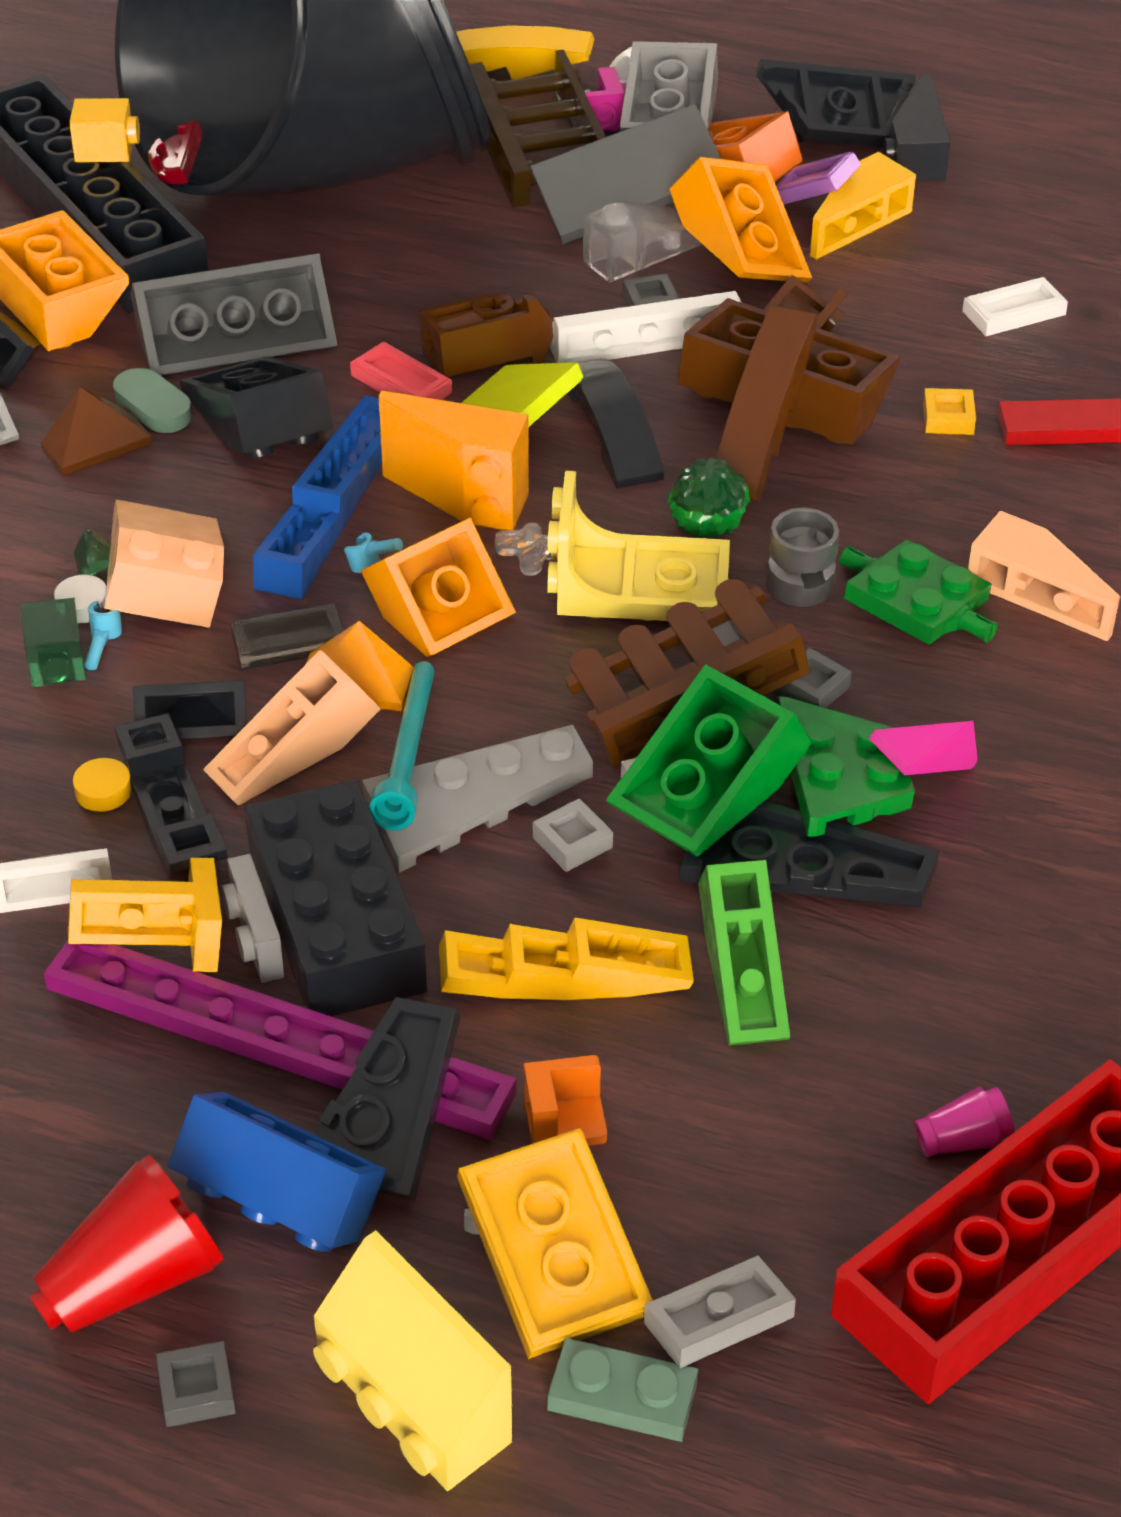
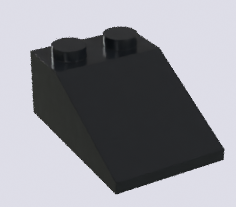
M263 357L179 380L181 390L189 397L191 403L225 447L245 453L246 458L271 454L274 452L273 445L289 441L291 445H301L319 439L318 432L334 428L322 370L271 357Z

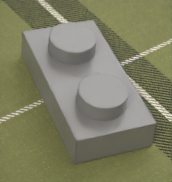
M251 854L229 858L227 862L230 883L221 885V894L228 919L239 918L241 926L235 927L243 962L254 961L261 983L284 978L280 935Z
M755 1256L645 1304L644 1324L678 1367L682 1368L794 1318L796 1298L759 1256Z

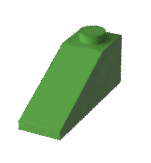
M766 860L707 865L698 885L705 939L728 1046L789 1040L791 1037Z

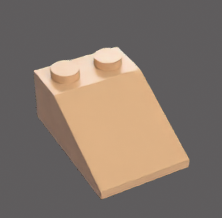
M116 499L113 512L105 609L119 610V612L210 628L223 582L224 544L217 519Z

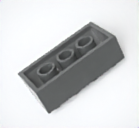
M319 253L132 284L130 296L139 341L148 369L155 371L160 376L240 364L263 357L275 358L338 346Z

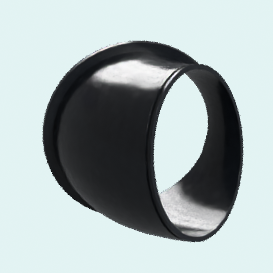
M118 0L115 26L117 86L119 97L129 98L131 116H138L140 140L139 144L134 145L141 158L152 171L148 162L149 150L159 137L164 143L168 138L178 134L176 126L198 120L203 132L188 183L170 184L163 182L179 192L201 196H256L328 189L386 175L423 163L448 152H451L457 162L464 166L474 161L473 151L479 149L483 152L492 143L491 129L478 87L443 0Z

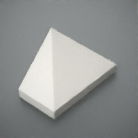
M107 848L53 854L0 863V913L67 904L70 901L71 879L112 880Z

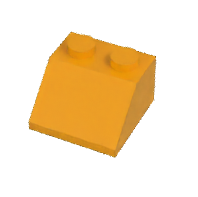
M471 517L360 570L383 618L426 657H430L516 613Z

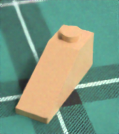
M1000 510L972 543L968 570L974 575L992 583L991 594L1108 641L1113 633L1120 595L1048 529Z
M319 650L203 770L239 806L343 749L381 708L324 652Z

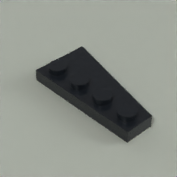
M764 801L698 857L687 851L680 865V881L698 883L707 865L766 860L770 891L921 907L937 868L939 851L836 821L826 823L825 834L816 837L807 836L801 811Z

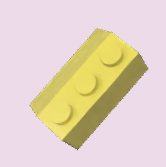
M375 1230L364 1238L315 1313L314 1323L317 1346L313 1349V1353L318 1365L330 1380L335 1383L343 1380L356 1394L357 1403L369 1422L378 1429L386 1426L400 1441L401 1450L413 1469L422 1476L430 1473L448 1492L512 1443L511 1365Z

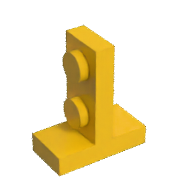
M190 858L188 882L71 879L68 944L190 946L193 972H218L222 916L214 858Z

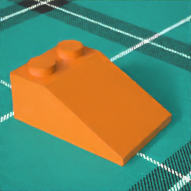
M788 111L711 122L708 132L721 159L768 165L775 183L780 182L788 171L803 161Z

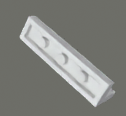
M736 291L555 317L553 322V340L550 349L556 363L583 362L600 358L610 360L682 349L684 333L727 298L741 302Z

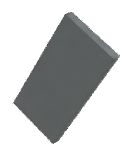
M696 104L531 165L530 168L562 244L674 203L669 189L699 157L721 159Z

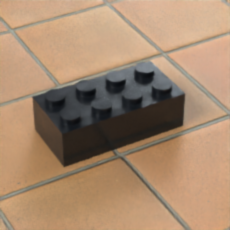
M357 779L245 805L249 853L255 865L305 1008L332 1017L394 1001L395 997L405 998L427 992L425 943Z

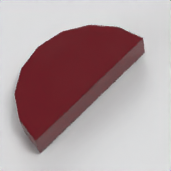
M198 120L176 126L178 134L168 138L164 143L159 137L149 150L148 162L153 174L160 181L170 184L188 183L203 135Z

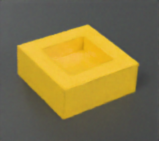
M925 388L923 398L925 433L974 435L976 413L973 390Z

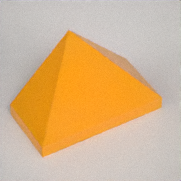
M361 621L356 622L309 654L307 662L321 650L381 709L403 712L414 667Z

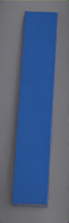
M370 396L362 398L292 486L291 507L253 554L254 590L300 600L304 598L382 464L379 398Z

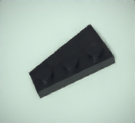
M395 997L355 1061L357 1068L336 1101H330L319 1119L321 1125L315 1133L316 1136L387 1169L378 1191L380 1194L414 1201L416 1199L461 1014L456 1008Z

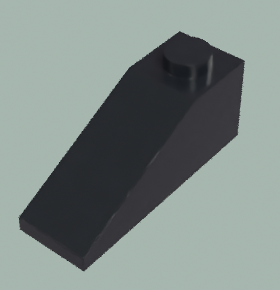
M922 74L893 118L890 138H884L882 154L915 173V181L946 180L950 140L931 74Z

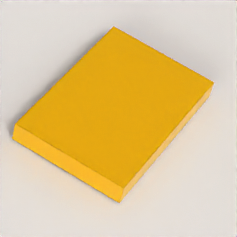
M581 1128L458 1169L457 1179L528 1359L563 1347L565 1338L581 1341L644 1318L645 1304L653 1300Z

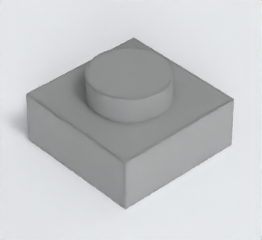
M580 798L533 821V839L565 872L613 848V831Z

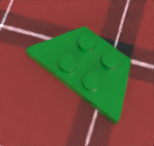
M778 696L777 704L796 714L812 742L791 772L807 836L816 837L825 834L827 822L848 816L847 821L854 826L872 821L878 815H892L911 809L915 789L910 775H904L869 739L874 730L894 727L789 697Z

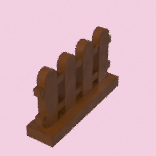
M729 579L723 581L715 590L718 605L700 612L693 603H677L667 612L669 628L652 636L645 626L631 625L623 629L618 636L621 651L603 659L598 650L583 648L571 656L569 664L572 674L564 677L567 687L572 695L583 691L593 707L592 710L586 712L592 728L597 730L604 754L612 767L621 764V761L632 759L640 754L705 664L762 696L810 673L802 635L793 623L787 625L783 619L775 623L771 621L761 605L767 602L765 593L759 585L749 590L741 580ZM728 621L740 639L724 647L712 628ZM680 644L691 663L675 670L663 652ZM631 667L643 686L625 693L614 675Z

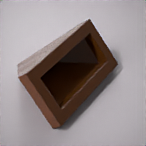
M79 387L41 441L43 452L62 476L150 445L152 444V436L130 410Z

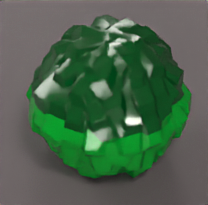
M699 458L695 463L683 469L668 498L671 517L676 520L678 526L682 527V530L687 534H693L695 537L714 539L724 533L731 534L734 529L738 528L741 517L746 512L745 508L750 501L749 488L744 483V476L735 473L734 468L727 464L726 461L709 458L708 460Z

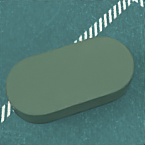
M134 368L120 373L114 379L113 389L116 403L130 410L149 429L159 433H174L182 430L191 422L192 411L189 397L155 371L146 368Z

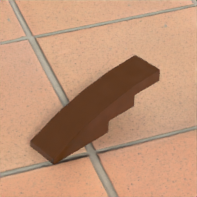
M770 305L739 382L716 459L726 461L727 464L734 468L735 473L744 476V483L749 488L750 501L760 503L771 457H778L788 413L789 411L795 412L819 317L815 313Z

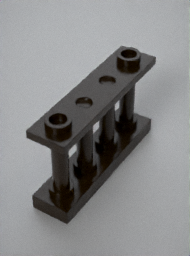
M564 49L557 50L555 53V72L553 74L496 82L494 78H489L482 62L469 64L491 129L492 143L488 145L487 151L512 208L529 205L530 187L536 185L530 166L537 163H533L531 159L526 160L524 153L578 144L584 146L606 138L581 86L579 70L577 66H571ZM557 91L561 101L508 109L507 105H501L499 101L500 99ZM566 117L570 118L573 125L572 128L523 136L519 132H513L511 127Z

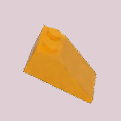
M699 157L669 189L683 227L738 277L787 281L793 275L802 283H808L812 279L768 165Z
M381 390L379 394L383 476L460 521L471 517L474 525L513 531L529 495L528 414Z

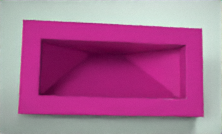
M974 721L874 730L869 738L904 775L972 769L978 761Z

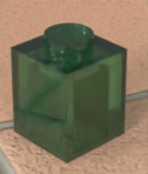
M75 598L20 604L24 647L32 687L86 680Z

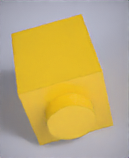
M129 98L74 99L70 118V130L75 162H129L132 144H139L140 140L138 116H131Z

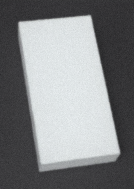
M1044 277L966 297L964 298L962 312L985 336L1064 316L1066 315L1068 301Z

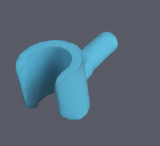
M362 533L356 539L357 546H347L344 552L352 572L361 573L360 570L380 561L378 554L402 550L403 542L400 538L373 541L371 534Z
M94 601L88 606L90 632L92 635V642L84 663L85 668L88 670L97 669L107 641L115 639L122 634L121 612L119 610H112L107 613H100L98 601Z

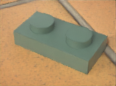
M565 1338L548 1393V1411L682 1442L697 1387L698 1368L690 1366L679 1368L676 1363Z

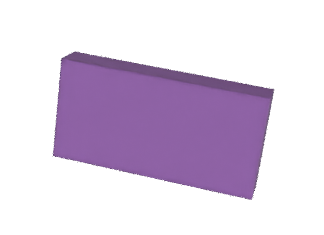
M847 152L793 167L776 187L783 204L834 192L861 166V163L854 152Z

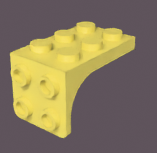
M565 471L563 487L553 488L552 519H559V521H549L548 553H552V559H558V562L550 561L548 569V593H557V615L667 621L668 610L680 602L693 603L700 612L718 605L715 590L720 583L728 580L730 540L630 535L605 530L590 521L579 507L576 498V471Z

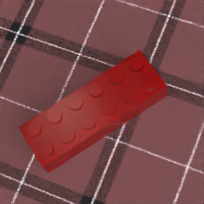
M1109 1059L837 1268L831 1316L927 1405L938 1398L1121 1247V1067Z

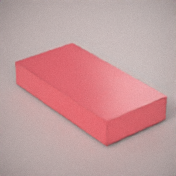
M384 341L350 362L351 376L378 392L383 390L443 400L452 394V380Z

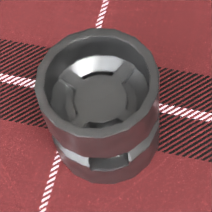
M793 508L780 513L773 520L770 533V558L768 561L766 584L769 593L776 600L790 606L809 607L820 604L831 596L835 579V559L838 551L839 528L837 522L830 515L817 509Z

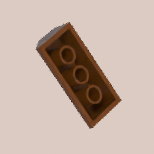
M727 298L686 331L683 339L678 385L692 389L696 394L705 398H717L733 403L752 346L767 311ZM816 328L795 412L789 411L786 426L823 435L825 439L833 443L852 445L871 427L899 365L900 355Z

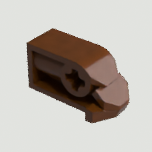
M487 294L418 311L423 354L446 377L526 357L531 364H543L553 340L552 314L532 294L522 295L519 301L508 294Z

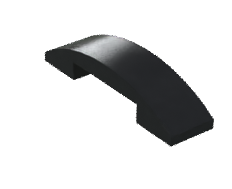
M606 358L578 362L583 378L568 392L571 401H580L602 443L601 459L615 487L618 489L664 480L663 466L649 423L634 390L622 371Z
M169 713L114 726L124 764L130 773L131 786L154 847L165 868L170 873L189 869L190 858H214V862L227 859V849L212 814H206L186 767L183 747Z

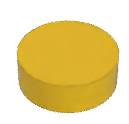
M97 758L82 764L73 776L77 802L85 809L91 811L105 812L114 810L122 806L132 793L129 770L125 764L116 759Z

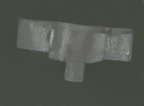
M527 523L520 530H505L495 535L496 553L503 556L516 555L519 557L520 571L524 575H536L542 570L544 561L552 559V553H548V535L542 534V529L537 523Z

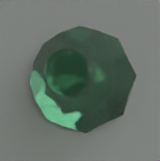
M86 528L83 530L73 552L79 575L93 576L108 569L111 543L94 530Z

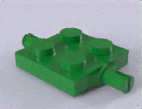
M907 539L879 558H872L851 545L848 548L846 547L840 556L839 563L841 566H845L858 573L847 581L844 599L924 643L931 645L942 635L962 629L982 639L985 643H988L994 637L998 623L974 612L989 600L992 583L974 575L967 568L957 566L930 552L926 547Z

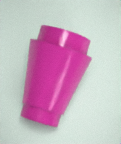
M978 1086L929 1113L925 1118L914 1121L919 1145L927 1158L937 1154L944 1155L995 1148L1002 1142V1139L1008 1138L1014 1133V1125L1008 1105L997 1087L984 1091L981 1086Z

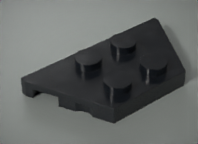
M760 59L756 69V76L783 112L788 111L793 127L803 140L881 148L883 147L884 138H889L891 135L893 118L908 97L916 80L913 74Z

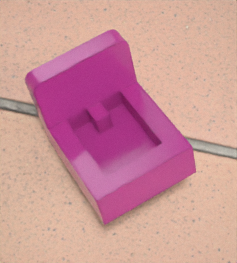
M615 67L598 68L597 91L584 92L603 132L620 131L626 82H620Z

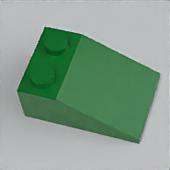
M705 664L612 790L606 801L609 805L698 857L781 787L812 742L795 713Z

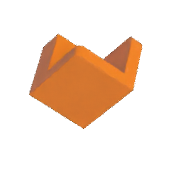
M589 1055L524 1063V1106L531 1144L581 1128L588 1146L606 1143L607 1127L600 1098L601 1067L598 1056Z

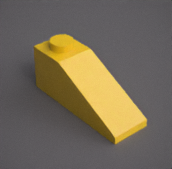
M880 152L860 160L861 166L837 191L828 194L814 215L810 256L818 259L911 213L916 174Z

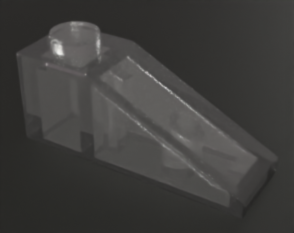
M619 201L607 204L601 209L584 215L583 262L609 283L703 245L683 227L676 208Z

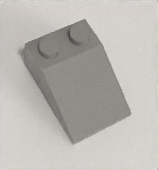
M633 42L620 132L696 104L709 131L715 112L718 88L717 43Z

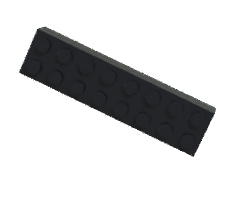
M45 74L0 87V175L39 217L64 210L128 275L129 285L117 300L127 313L133 312L130 296L133 283L209 271L205 237L130 161L75 162L70 130L73 103Z

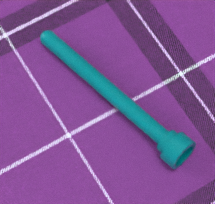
M421 661L414 666L388 779L380 782L374 788L369 805V810L375 824L386 830H402L408 827L415 818L418 796L410 782L435 672L434 667L426 661Z

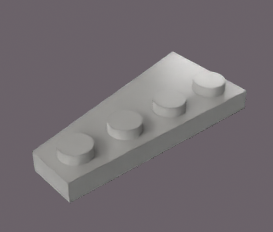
M569 725L417 765L413 768L410 782L418 796V804L413 822L408 827L396 831L386 830L378 825L377 827L400 873L416 865V856L434 847L441 853L459 844L461 834L483 823L488 828H491L507 820L509 810L525 802L535 806L593 777V760L575 727ZM389 773L362 780L363 795L368 807L374 788L380 782L388 779Z

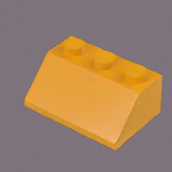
M64 210L1 229L0 300L47 351L66 348L72 343L90 338L129 285L128 275Z

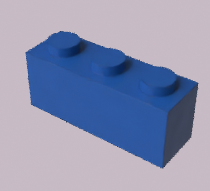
M226 1092L193 1095L167 1168L188 1177L186 1185L193 1191L213 1198H222L224 1195L242 1204L240 1212L244 1216L268 1225H275L279 1222L297 1231L294 1238L300 1244L321 1252H331L332 1248L360 1241L387 1170Z

